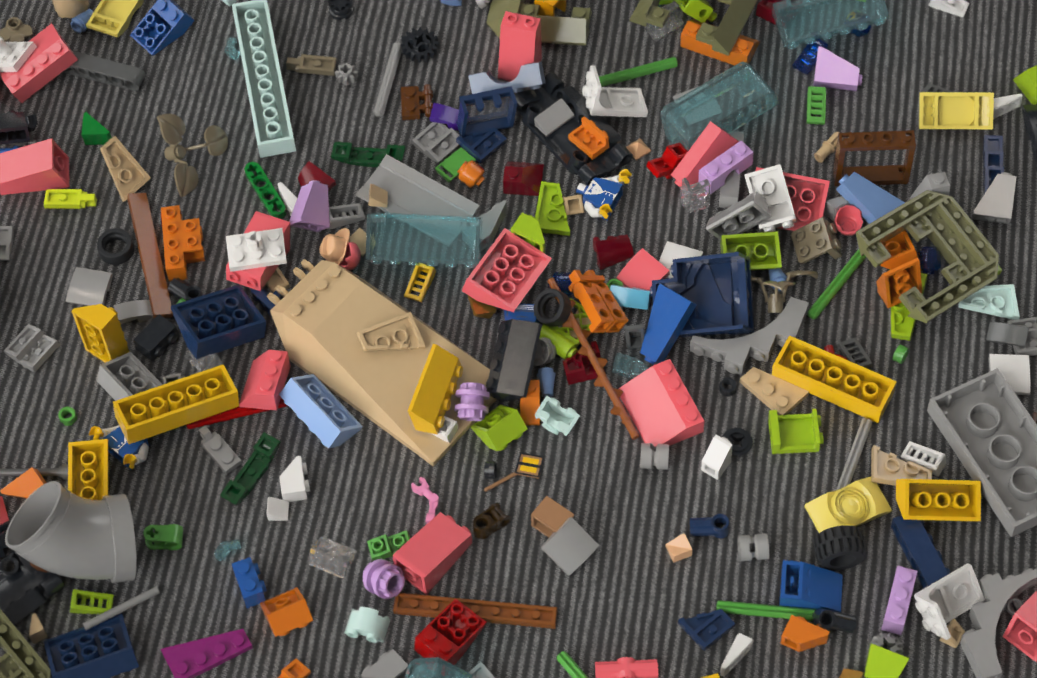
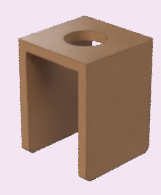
M546 496L532 512L531 526L549 538L552 533L558 531L568 518H573L574 514Z

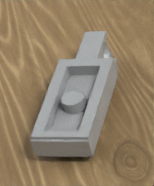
M206 426L198 430L203 438L201 441L203 448L226 475L242 464L241 459L215 431L211 434Z

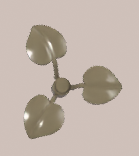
M162 114L156 118L159 122L163 139L166 143L170 144L165 149L164 154L167 160H174L175 163H178L174 169L175 183L180 197H184L196 188L198 174L193 166H188L186 161L180 159L184 158L186 151L208 146L210 155L219 156L227 149L228 137L219 126L213 125L205 130L204 139L206 143L184 148L182 145H178L183 140L181 136L186 131L183 120L175 114Z
M797 270L786 272V281L763 282V278L751 276V281L761 285L765 302H768V313H781L788 286L795 285V282H790V279L798 275H809L817 279L818 273L810 270ZM764 285L775 287V293H771L770 297H768ZM778 289L783 291L782 297L781 293H778Z

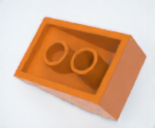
M918 258L883 273L876 281L877 292L887 308L901 303L900 295L914 286L922 293L920 260Z

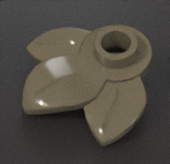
M17 17L9 18L6 22V27L0 30V37L5 42H24L25 37L33 35L32 28L29 25L23 24Z

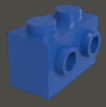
M251 557L232 563L231 565L246 608L266 601L264 592H267L264 581H259L257 576L261 574L258 564H253Z

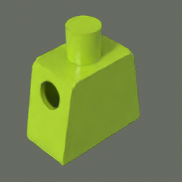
M674 0L684 13L701 23H705L706 20L713 22L717 17V13L713 11V7L706 0Z
M870 643L864 677L898 678L909 658Z

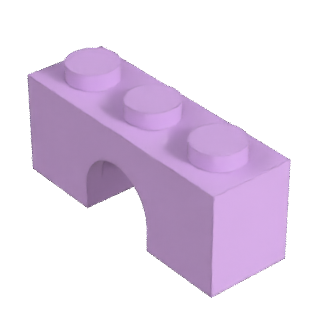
M739 141L699 170L698 183L712 194L725 184V179L730 172L734 170L740 174L753 165V151L743 141Z
M897 566L881 630L902 635L916 580V570Z

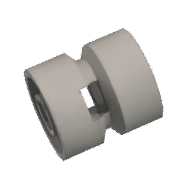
M641 443L640 468L651 469L655 466L657 469L668 470L669 444H658L654 447L651 443Z
M767 533L755 534L754 537H751L749 534L738 535L737 543L740 562L751 561L754 557L757 560L769 559ZM750 543H753V552H750Z

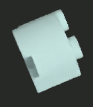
M546 396L536 411L535 418H540L543 422L542 427L556 435L562 432L567 436L580 415L572 408H562L560 406L561 403L557 399Z
M360 607L357 611L353 608L345 634L352 638H358L359 635H363L370 642L377 643L379 641L384 643L390 619L388 616L385 618L379 616V611L372 608Z

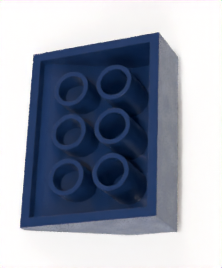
M240 285L171 306L185 343L196 360L264 338L266 320Z
M122 613L88 630L82 627L44 641L52 678H111L139 667Z

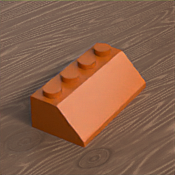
M696 19L687 21L681 32L680 47L747 69L760 41L740 35L728 56L712 50V45L696 40V34L702 23Z

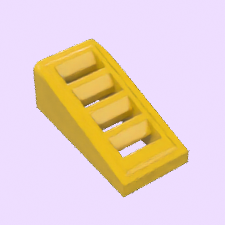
M417 262L404 297L422 303L437 271L435 267ZM421 271L428 273L427 276L421 275ZM418 278L424 279L425 282L417 281V279H418ZM417 284L423 287L422 289H419L414 287V285ZM413 290L419 292L420 294L419 296L411 294V291Z

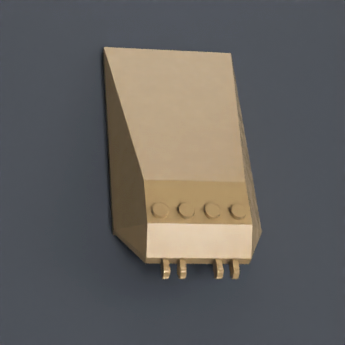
M302 260V267L309 273L306 275L301 269L295 267L293 273L301 281L290 292L278 284L275 289L284 297L281 300L272 292L267 295L268 299L275 304L270 312L285 351H288L289 360L307 374H314L326 388L434 467L476 421L459 419L458 412L454 411V407L456 404H460L461 398L452 394L451 406L449 411H446L445 416L457 421L459 428L450 443L431 433L415 430L408 413V408L432 345L436 344L459 358L461 366H463V374L458 378L457 390H459L460 384L465 382L481 383L486 387L490 369L413 314L412 316L426 346L424 349L364 351L357 336L358 331L403 315L409 311L361 277L335 262L321 260L314 267L309 261ZM490 397L488 400H484V406L490 407L497 399Z

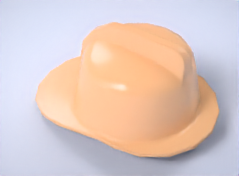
M342 228L335 235L328 234L323 238L319 250L321 256L326 261L335 262L338 265L343 261L350 237L349 229Z

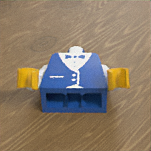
M623 169L619 175L613 177L593 178L589 186L579 183L576 193L583 195V206L588 214L593 218L601 217L608 221L623 195L622 183L628 184L630 182L628 177H631L632 174L628 169Z
M119 425L106 429H101L98 426L91 427L89 436L94 435L93 440L108 439V452L130 470L147 459L149 450L147 438L128 444Z

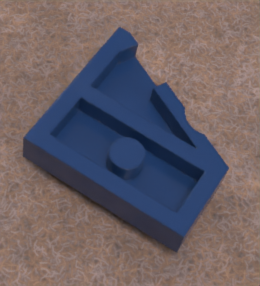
M495 127L484 131L473 132L470 136H458L456 142L479 163H482L507 142V138Z
M722 609L714 610L711 613L697 614L696 617L688 619L683 617L678 620V624L703 651L735 627L733 620Z

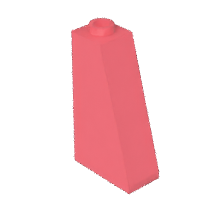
M710 121L672 172L671 176L676 179L674 183L682 189L687 187L693 190L699 184V170L739 141Z

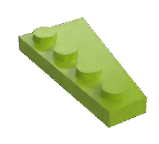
M921 273V294L923 295L925 285L927 282V274ZM902 302L891 307V338L911 341L916 319L908 317L910 312Z

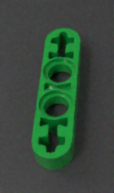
M249 162L244 168L246 178L270 216L279 219L284 218L286 207L261 166L256 162ZM253 169L254 171H256L257 176L255 177L253 172L250 170ZM260 181L266 182L263 187H258L256 184ZM268 194L274 195V198L272 200H266L265 196ZM275 204H276V207L278 208V210H281L280 212L275 211V209H274V205H275Z

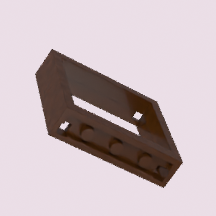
M914 130L838 133L833 166L834 187L840 186L839 181L846 174L850 176L853 172H856L875 185L908 184L916 148ZM907 149L904 165L843 167L845 151Z

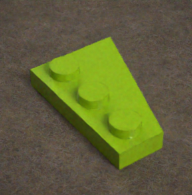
M541 181L535 218L539 221L542 233L570 236V228L567 222L560 184Z

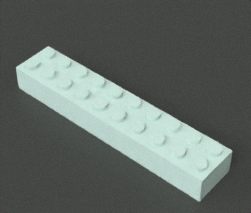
M252 0L232 4L260 158L296 152L267 0Z

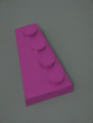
M239 629L160 650L174 678H195L253 649L244 629Z

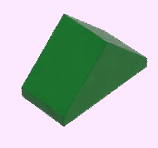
M87 112L83 114L81 135L85 145H104L112 138L110 131Z

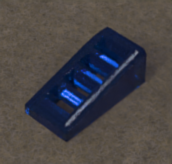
M814 36L792 67L808 75L816 66L817 55L812 52L817 54L818 46L828 50V43Z

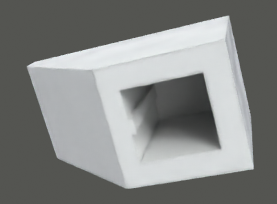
M715 435L702 460L701 470L718 480L731 463L733 444L727 438Z
M296 456L279 477L282 498L285 501L306 500L307 492L310 491L309 480L304 478V474H308L306 462L302 463L301 456Z

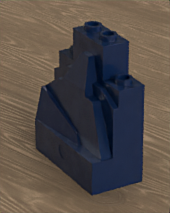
M740 252L673 259L671 274L674 278L652 280L650 294L653 297V303L659 284H663L697 304L681 331L680 337L754 333L750 257Z

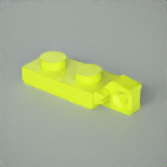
M47 189L43 205L45 209L86 208V206H96L97 199L95 194H88L83 192L82 189Z

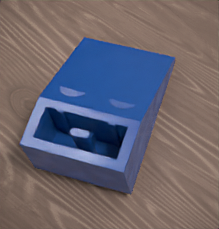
M157 0L130 36L154 56L182 36L195 20L173 0Z
M783 560L779 606L808 609L824 608L841 613L843 575L805 562Z

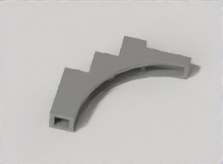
M790 297L786 307L775 320L766 327L739 338L707 339L693 335L690 341V352L698 356L709 357L717 362L722 361L724 362V370L732 374L742 375L749 356L758 361L768 362L775 344L783 347L789 335L798 338L808 313L809 302Z
M1030 568L1016 576L1008 575L1003 580L999 573L994 575L987 574L980 579L979 585L985 601L977 602L971 607L969 617L975 629L966 631L960 641V645L976 678H1001L1003 672L997 658L995 645L996 626L1002 612L1006 608L1007 602L1026 589L1037 585V569L1033 570Z

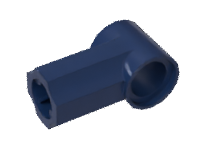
M716 514L713 517L690 518L691 537L714 536L722 539L729 534V519L724 514ZM719 524L724 525L723 528H718L716 526Z

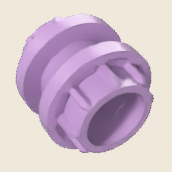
M473 382L460 384V388L456 390L455 396L461 398L460 404H456L454 407V411L458 412L459 419L465 421L484 420L485 414L489 412V407L484 406V400L490 398V393L486 391L487 388L484 384Z
M377 559L365 567L363 571V584L367 591L376 594L380 598L390 599L402 591L404 587V574L399 566L391 564L385 559Z

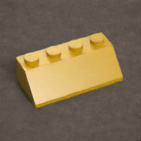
M103 304L79 307L72 310L86 351L105 363L129 353L128 343L125 340L116 310L112 307L107 308Z
M433 344L408 408V413L415 430L438 435L440 428L444 425L445 413L450 409L452 394L456 393L458 378L463 374V366H461L458 357L436 344Z
M108 439L68 442V490L90 500H102L103 496L108 495Z
M896 479V501L904 520L981 521V481Z

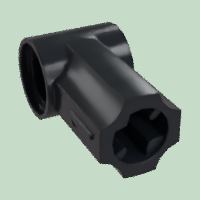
M174 278L168 287L169 293L179 299L184 298L186 301L203 296L201 288L191 286L179 278Z
M824 608L816 609L812 615L815 625L847 633H853L856 628L857 621L854 615ZM826 613L827 621L822 623L821 617Z

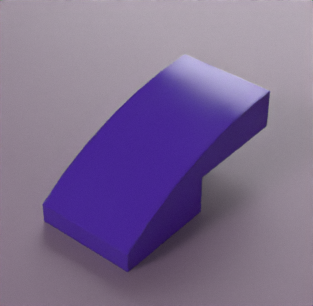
M433 103L430 121L447 124L448 129L452 127L454 130L459 131L456 123L459 110Z

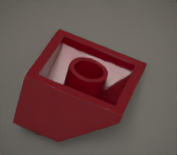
M507 161L504 168L503 193L539 196L544 164Z

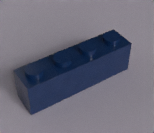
M902 515L895 517L892 520L891 529L912 569L917 571L916 577L922 588L924 589L950 574L949 568H945L942 562L943 558L940 551L936 550L933 545L934 542L931 534L927 533L924 528V521L904 520Z

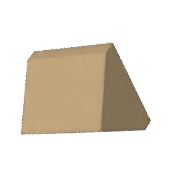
M952 619L947 625L951 638L946 640L941 637L940 641L957 648L965 630L956 619Z

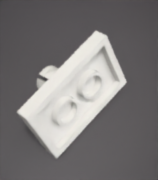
M0 37V72H17L36 49L35 43L33 41L5 42Z
M282 228L226 236L230 272L287 264Z

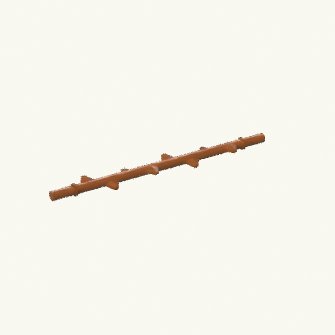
M554 278L547 280L551 289L561 291ZM571 300V306L573 308L576 304L575 300ZM571 310L570 316L562 326L573 328L582 345L578 353L588 356L598 375L594 386L604 387L614 404L610 413L620 416L622 424L625 425L632 440L637 439L639 434L619 399L623 391L613 388L603 370L608 362L607 359L596 357L587 340L591 332L581 329Z

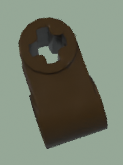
M499 503L492 504L474 518L473 534L476 538L486 539L510 522L511 517L501 510ZM483 525V526H486V527H485V528H479L478 526Z

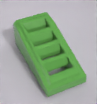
M809 86L807 91L806 124L825 125L826 87Z

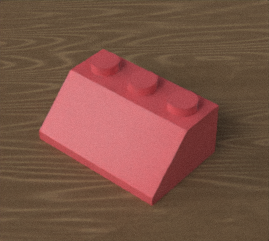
M268 350L253 360L239 407L277 411L281 399L279 394L285 386L291 367L288 351Z

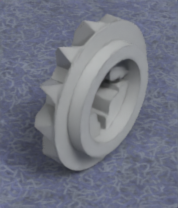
M881 632L879 635L874 636L870 642L880 647H883V642H885L887 646H891L890 651L902 655V643L899 641L898 636L895 637L890 632L888 634Z

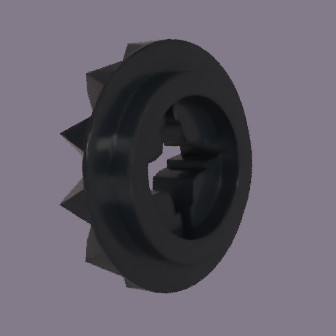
M731 428L722 436L727 438L731 444H733V440L741 441L740 446H732L731 457L735 455L740 458L744 454L747 455L750 449H752V436L745 429Z

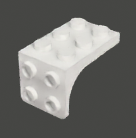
M594 65L590 66V70L586 73L587 82L583 86L582 94L586 98V107L589 108L591 116L647 117L648 109L641 88L601 87L596 67Z
M781 164L745 174L749 193L758 192L766 199L772 217L758 224L760 232H775V228L782 226L783 229L793 227L797 220Z
M968 563L914 594L916 599L915 606L922 614V623L925 629L946 640L951 638L946 624L971 609L975 603L985 601L973 567Z

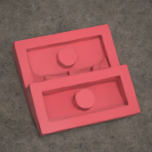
M642 248L626 264L616 279L622 281L625 287L650 290L652 280L665 279L670 274V270Z

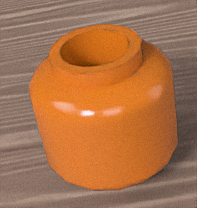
M473 160L465 161L457 171L459 173L458 179L470 188L475 186V184L479 186L485 179L482 176L484 168Z

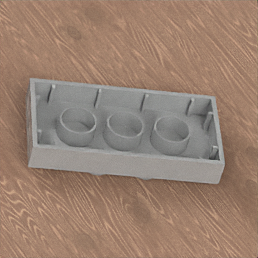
M999 369L992 370L931 398L927 412L973 481H981V493L1010 537L1036 526L1037 424Z

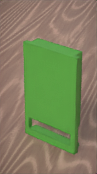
M460 147L435 169L439 175L450 182L459 175L457 171L465 161H476V159ZM442 166V167H443L446 171H448L453 177L450 178V177H449L447 174H445L439 167Z

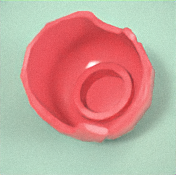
M845 205L838 210L835 216V226L838 232L845 236H853L862 228L863 219L860 209L853 205Z
M348 242L345 257L339 264L347 270L355 269L360 262L361 251L356 243Z

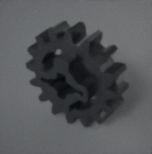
M419 27L418 31L412 28V33L407 31L406 36H402V41L400 42L402 54H405L406 59L411 57V62H414L415 59L419 63H421L422 59L428 62V57L433 59L434 54H438V36H434L433 31L428 33V28L422 31L421 27Z

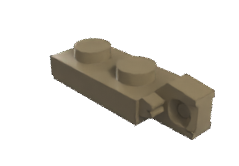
M301 54L297 58L287 57L286 65L288 70L298 73L335 76L337 58Z

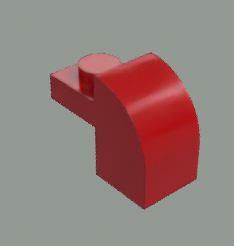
M680 142L666 147L662 157L648 161L646 167L656 178L665 176L667 180L673 178L671 176L672 172L687 154L688 150Z

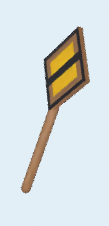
M520 452L515 472L484 488V491L487 492L516 475L539 479L544 457Z

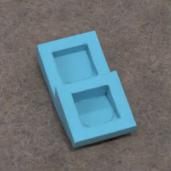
M611 285L610 291L620 306L644 310L649 309L650 290Z

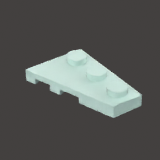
M1014 284L985 286L958 303L959 308L1013 320L1020 318Z

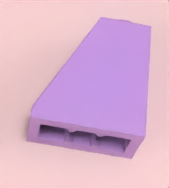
M818 46L813 86L857 91V86H861L862 75L859 74L860 68L827 49Z
M314 180L301 187L289 220L290 226L315 232L330 227L328 185Z

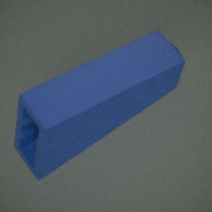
M659 284L640 351L641 354L646 356L644 360L653 365L655 362L661 363L665 360L697 304L663 284Z

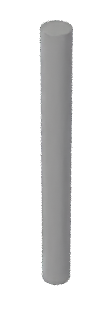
M157 586L82 624L85 630H88L160 594Z

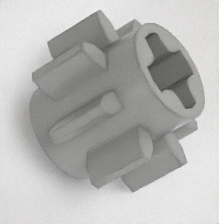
M347 63L341 66L338 65L339 71H335L338 83L346 86L355 83L354 78L358 77L355 65L351 66Z

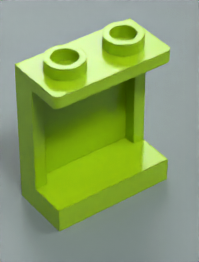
M816 408L812 409L811 414L778 415L777 410H769L768 425L772 454L819 452L820 444H823V432H819L821 416L817 415Z

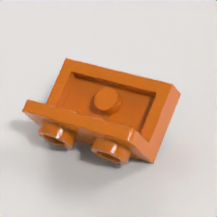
M584 116L581 118L582 125L569 133L568 139L593 160L609 148V136L604 130H600L592 120Z

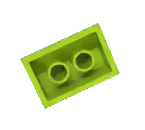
M778 231L721 235V254L740 252L750 257L751 270L782 268Z

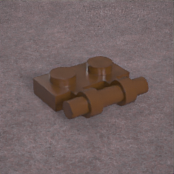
M424 85V90L419 92V86L401 87L402 120L420 119V113H425L426 117H430L433 107V90H431V85ZM419 100H425V103L420 105Z

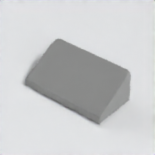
M561 98L534 118L535 126L547 137L572 119L574 114Z

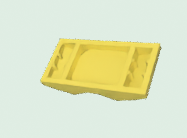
M101 0L86 23V28L118 38L129 27L133 14L142 6L144 0Z
M919 92V129H993L994 93Z
M871 477L857 480L839 490L828 492L804 506L819 533L835 526L848 525L857 527L892 511L878 484L871 482Z

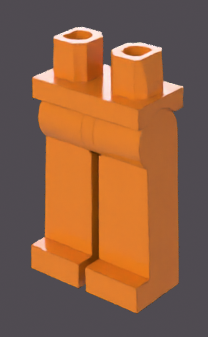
M574 270L569 275L572 283L568 288L580 300L591 321L589 326L591 333L619 332L629 320L607 284L604 283V276L596 275L594 270H587L583 275L580 270Z

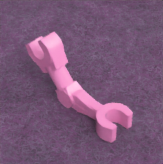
M420 477L419 483L421 486H416L412 483L411 488L414 493L420 496L424 495L429 500V512L426 515V522L429 523L436 516L439 497L430 491L425 478Z

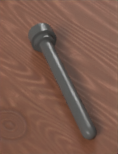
M63 464L59 468H35L38 469L42 476H59L63 480H68V464ZM30 468L0 469V477L20 476Z

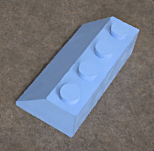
M314 374L290 378L279 394L284 403L292 408L296 416L303 420L309 430L315 433L321 440V443L328 448L342 445L363 428Z

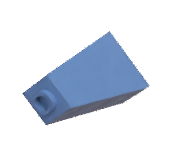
M853 172L850 176L846 174L839 181L841 185L836 189L850 205L860 209L861 216L869 224L905 203L856 172Z

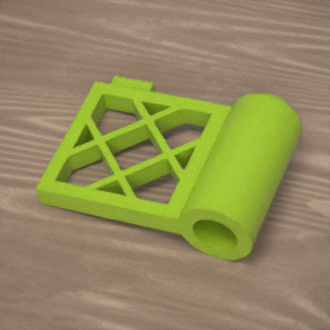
M575 301L574 307L578 309L579 314H574V316L579 318L581 329L590 331V324L582 325V318L588 316L583 306ZM542 325L539 338L545 337L550 339L552 344L555 345L556 354L563 359L574 356L578 351L577 347L580 345L578 338L575 339L570 335V331L573 328Z

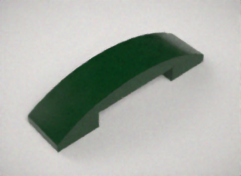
M334 142L331 158L356 166L378 167L386 154L403 163L406 147L405 145H387V149L353 147V144L349 142Z
M264 432L254 445V452L234 481H229L220 497L236 506L241 503L264 475L281 442Z

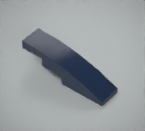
M984 135V194L997 174L1004 172L1003 136Z

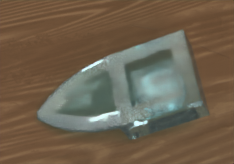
M618 352L615 355L612 372L630 378L631 376L637 377L649 368L642 361Z

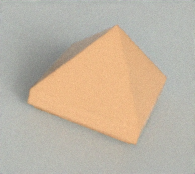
M640 138L626 146L633 154L635 160L651 152L649 147Z

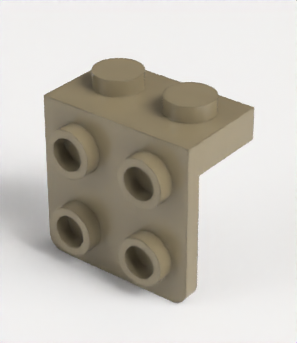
M821 217L791 233L796 255L801 264L809 262L825 253H828L834 259L842 256L840 251L842 246L836 238L837 229L833 223H829L824 217Z

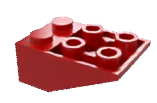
M455 598L415 637L414 651L446 674L460 660L487 622Z

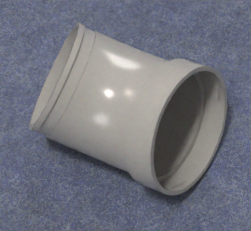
M51 481L39 487L23 502L8 526L5 536L7 547L15 550L18 555L44 570L76 579H110L112 583L134 581L135 533L129 501L125 494L103 496L102 500H90L73 494L68 489L63 488L57 481Z

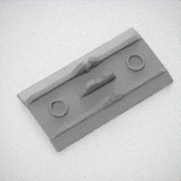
M387 154L368 181L356 193V196L369 203L370 184L388 191L387 207L377 208L449 248L480 208V205Z

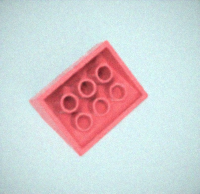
M52 23L28 41H33L37 47L17 72H0V76L10 92L21 103L78 60Z
M756 167V171L764 169ZM783 172L797 220L793 227L784 230L795 231L823 217L830 181Z
M504 228L466 279L462 292L476 301L514 312L552 258Z
M670 359L653 365L619 388L623 391L620 398L644 443H651L654 447L658 444H669L671 446L703 433L704 419Z

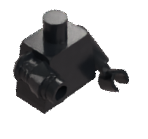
M13 110L0 114V145L30 142L29 132L34 131L38 124L36 115L24 116L23 112H15Z

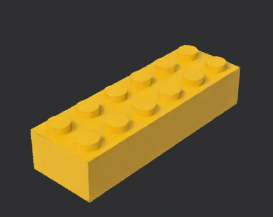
M790 335L772 367L773 376L803 388L814 396L876 423H879L894 394L897 382Z
M224 364L116 400L113 402L115 418L128 444H132L239 407L238 391Z

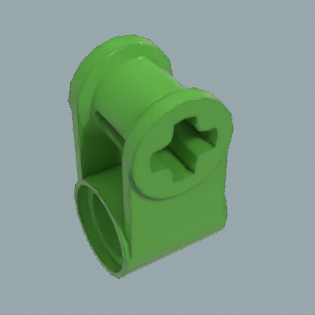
M177 524L149 525L144 529L143 534L146 539V546L149 549L179 550L182 548V526Z

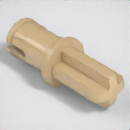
M835 132L827 141L822 143V147L814 154L816 161L822 163L830 153L835 151L838 133L840 132Z

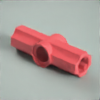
M622 657L617 661L595 662L596 678H658L657 659L635 660L631 657Z

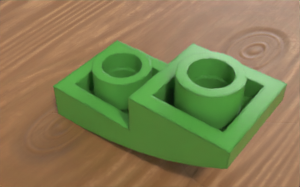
M406 530L390 537L385 534L367 541L372 560L393 557V554L410 540L409 532Z

